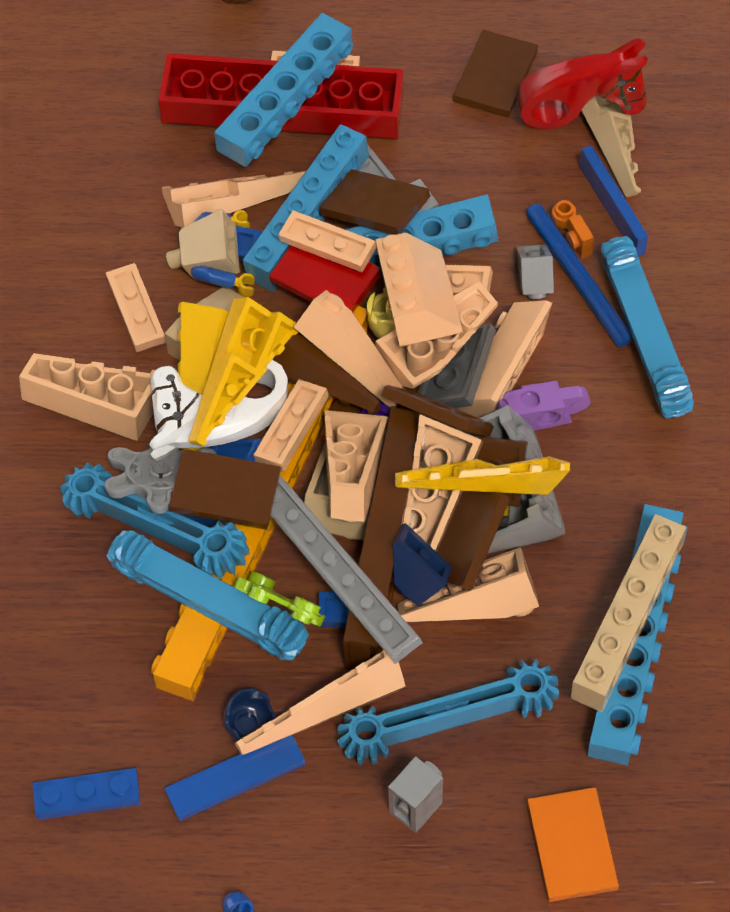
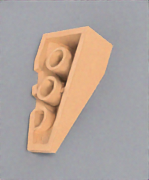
M480 282L454 295L463 333L400 347L395 329L376 340L375 347L403 387L413 389L439 374L496 309L498 302Z
M325 290L311 302L294 328L351 376L355 377L390 408L391 406L397 407L398 403L381 397V394L387 385L403 388L352 311L344 305L340 297Z
M521 547L484 560L482 569L471 591L448 585L419 606L410 598L398 603V613L406 622L508 618L514 615L517 617L525 616L531 613L534 608L539 607V603Z

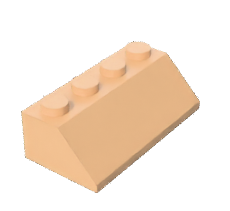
M408 233L393 234L375 239L399 346L463 333L442 251Z
M547 300L514 302L508 313L505 311L501 313L495 326L498 331L493 338L472 406L456 409L478 418L497 410L499 401H502L505 393L512 391L541 340L552 306L551 302Z

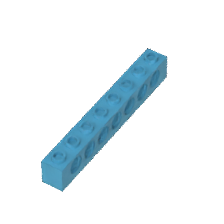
M645 504L632 560L655 514L682 524L684 512ZM678 554L642 629L648 635L638 637L628 660H637L641 665L633 667L626 663L603 712L597 710L589 743L588 757L628 766L630 754L638 755L642 735L635 734L637 723H645L649 704L642 703L644 692L651 693L655 673L649 672L651 662L658 663L662 643L656 642L658 632H665L669 613L662 612L664 602L671 603L675 584L669 583L671 573H678L681 559L680 554ZM623 689L630 690L634 696L623 697L618 691ZM621 720L627 724V727L616 728L611 722Z

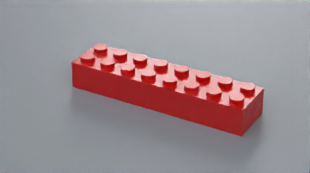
M167 53L158 100L162 123L220 126L278 61ZM336 65L333 74L329 78H325L318 85L315 94L302 103L296 116L289 118L282 126L281 131L333 134L341 124L366 135V137L398 139L404 93L403 69Z

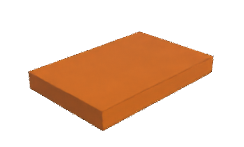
M596 787L527 799L548 902L617 891L619 884Z

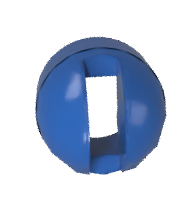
M241 891L227 894L222 902L224 912H253L254 905L249 897Z

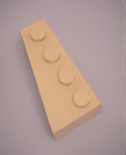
M34 353L19 376L22 400L138 441L154 413L150 377L155 370H152L151 373L137 372L136 367L123 366V369L104 367V363L93 361L91 364L75 363V359Z
M324 410L325 451L331 518L347 522H364L374 494L388 426V416Z
M420 415L412 470L477 459L483 441ZM409 488L403 524L406 523L437 552L463 491Z

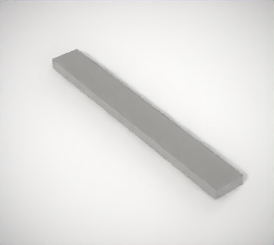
M280 475L271 513L272 519L394 664L398 663L422 644L420 637Z

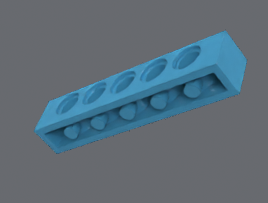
M321 13L214 132L216 150L244 167H247L253 159H257L271 138L274 139L279 135L282 126L287 120L296 116L302 103L315 94L318 85L325 78H329L333 74L336 65L341 59L349 56L353 49L352 29Z
M341 124L333 133L244 257L245 272L254 276L255 284L271 292H274L278 285L270 281L269 275L291 247V245L280 241L279 232L293 210L320 221L325 220L326 216L321 215L319 207L351 169L359 171L369 158L366 135Z
M488 194L419 211L402 231V233H408L440 249L442 255H453L462 250L485 247L499 241ZM364 226L346 229L374 241L375 239L393 235ZM376 250L369 262L381 268L378 250Z

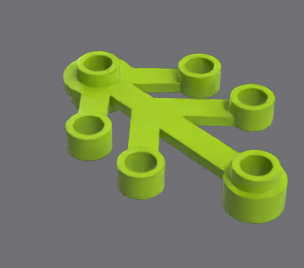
M251 571L248 580L240 576L238 577L234 588L249 594V597L264 604H267L269 599L288 607V610L292 612L291 617L308 625L312 623L319 627L322 626L326 616L319 613L320 606L299 596H296L295 599L284 597L272 590L276 582L275 580L256 571Z

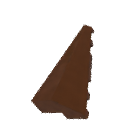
M273 298L262 305L270 312H281L296 322ZM300 332L292 335L284 345L285 349L283 352L272 359L282 365L290 383L296 384L298 379L325 387L328 394L339 398L342 404L347 406L353 404L366 409L369 415H375L381 410L380 402L355 377L351 376Z

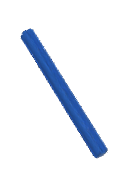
M539 203L529 206L527 208V217L615 344L620 348L629 345L632 342L631 332L543 206Z

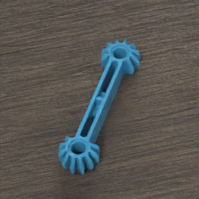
M627 236L612 238L610 241L602 244V260L653 388L660 412L667 419L683 416L693 409V394L687 375L684 372V368L681 367L640 264L636 247H634L633 241Z
M87 462L83 469L74 466L73 475H64L66 483L60 486L61 494L63 495L62 501L65 507L69 508L78 518L84 514L85 517L91 519L95 512L103 513L193 554V561L197 568L210 575L216 573L217 577L221 579L225 572L228 571L235 575L236 566H245L244 557L249 555L247 538L243 531L238 530L232 522L224 526L218 520L215 527L209 528L180 514L169 512V510L162 514L153 513L147 505V500L134 494L122 498H112L108 495L104 484L108 478L113 476L100 464L93 467Z
M131 530L122 531L112 541L106 556L111 562L112 567L118 569L120 574H124L129 580L133 579L139 584L144 583L260 645L262 650L269 652L271 656H277L280 660H293L305 646L309 634L304 624L291 617L287 610L282 611L276 606L270 607L249 597L248 594L155 546L152 540H148L143 534L139 535Z
M537 659L532 662V666H527L521 660L519 662V669L510 666L507 670V676L509 677L507 679L376 716V708L373 705L369 708L368 713H363L361 707L358 706L356 708V716L346 713L344 716L345 724L338 726V734L341 736L338 739L339 748L346 749L345 757L347 759L357 755V763L360 766L364 763L365 758H370V762L375 765L377 763V755L384 758L389 756L387 746L516 709H522V717L524 719L528 716L529 711H533L534 715L539 718L542 715V708L550 711L553 708L552 700H556L559 697V690L555 688L558 686L557 676L550 675L551 668L549 665L541 669L538 668L539 662ZM533 685L538 688V691L529 693L524 691L522 687ZM365 731L372 732L375 735L369 740H363L358 737L360 733Z

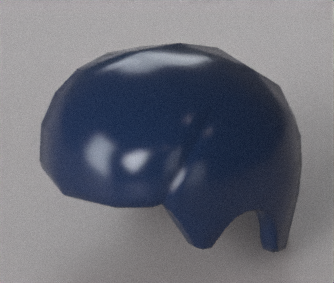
M255 688L241 689L229 699L225 706L223 722L230 737L239 741L267 722L274 720L276 715L272 710L270 697Z

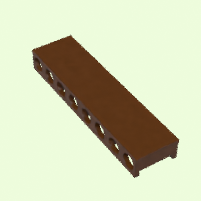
M391 406L359 562L360 569L391 605L396 587L394 584L393 544L400 526L404 522L409 488L395 486V473L412 470L420 415L424 416L420 412L396 408V406ZM349 610L343 639L345 670L355 669L358 665L371 659L370 648L374 650L375 656L383 651Z

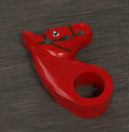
M637 38L610 53L592 54L564 60L526 76L520 82L518 89L520 117L526 125L537 129H556L572 122L585 105L595 96L617 103L619 108L627 115L640 113L644 110L647 103L642 67L646 65L648 58L645 55L639 57L637 55L645 47V41Z

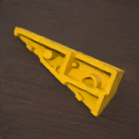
M249 297L233 299L188 441L199 446H204L207 443L206 438L217 426L222 425L226 420V414L231 408L243 400L267 371V365L276 355H280L285 349L284 345L292 335L298 334L299 331L294 328L296 322L281 312H270Z
M181 302L178 306V312H181V330L178 332V341H181V361L178 363V373L183 384L203 395L229 311L217 307ZM180 448V451L183 452V449L195 451L200 448Z
M550 456L498 466L479 459H472L395 473V486L402 488L549 495L570 471V463Z

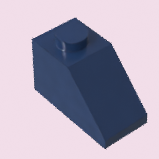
M406 523L401 525L393 544L394 584L405 597L410 598L419 606L446 586L452 566Z

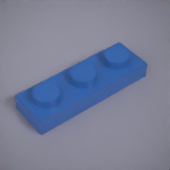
M136 768L33 783L35 816L37 820L141 805Z

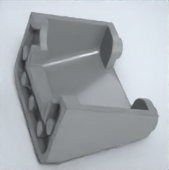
M509 405L480 418L492 423L494 426L490 437L528 441L526 460L543 458L533 428ZM457 428V430H459V431H461V432H464V433H466V434L479 435V434H474V433L465 432V431H462V430H460V429ZM552 490L549 495L522 494L520 507L509 506L508 516H503L487 554L545 542L564 535L565 527L554 491Z

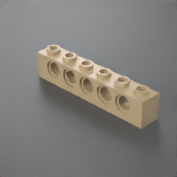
M657 514L654 515L573 681L571 699L603 712L683 546L686 526Z

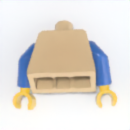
M223 209L216 212H203L190 225L179 231L180 248L166 253L170 268L173 270L183 267L195 280L230 289L236 286L241 296L251 297L254 294V288L243 284L254 285V276L250 273H244L239 278L236 277V274L240 273L236 226L250 228V222L247 221L248 214L244 210H238L233 216H230Z

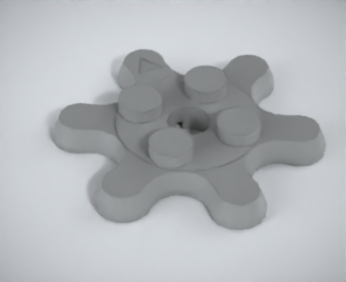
M123 447L111 449L108 452L110 464L112 467L124 471V473L108 478L105 481L104 486L108 495L112 498H122L135 494L147 500V505L153 513L162 514L167 512L183 452L176 450L164 459L155 461L150 455L154 450L152 447L142 452H134ZM209 448L195 450L217 455L214 450ZM159 473H164L162 478H159Z

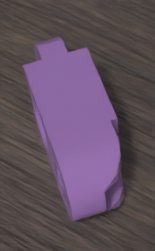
M556 380L521 386V389L505 393L502 401H499L497 410L509 405L535 431L572 423L570 414L586 409L591 401L585 387L559 388Z

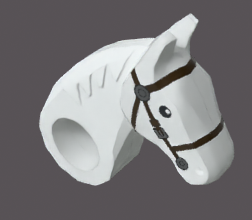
M272 360L266 367L267 371L257 382L267 385L273 391L263 398L253 399L244 397L238 405L233 406L226 414V420L222 425L217 426L206 438L207 443L204 446L188 441L202 395L183 384L181 376L175 368L164 366L156 369L150 377L154 420L157 435L149 444L154 449L150 454L155 461H159L179 448H201L234 442L256 434L273 423L288 398V378L282 365Z

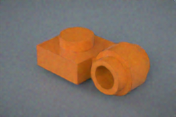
M559 201L552 208V221L559 229H568V232L565 233L566 241L572 249L577 251L581 259L592 255L594 236L580 214L576 215V208L570 201Z

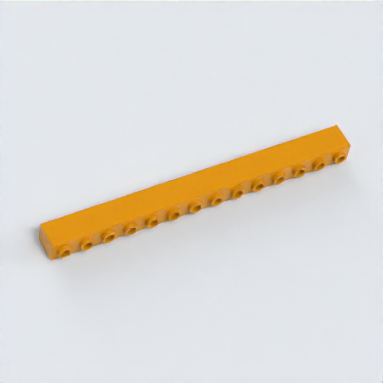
M358 306L353 314L367 334L369 329L367 309ZM288 384V396L295 384ZM329 395L284 472L281 471V477L292 489H294L325 423L324 410L330 409L334 396ZM270 517L268 530L234 524L238 530L243 531L247 538L249 555L244 557L245 566H236L235 575L229 571L225 572L222 579L217 577L216 573L212 576L233 587L239 576L248 580L251 571H255L277 525L272 517ZM181 604L179 610L180 619L176 627L171 626L165 639V645L167 646L162 656H156L152 664L151 674H153L156 688L194 701L204 680L205 670L207 666L210 667L228 628Z

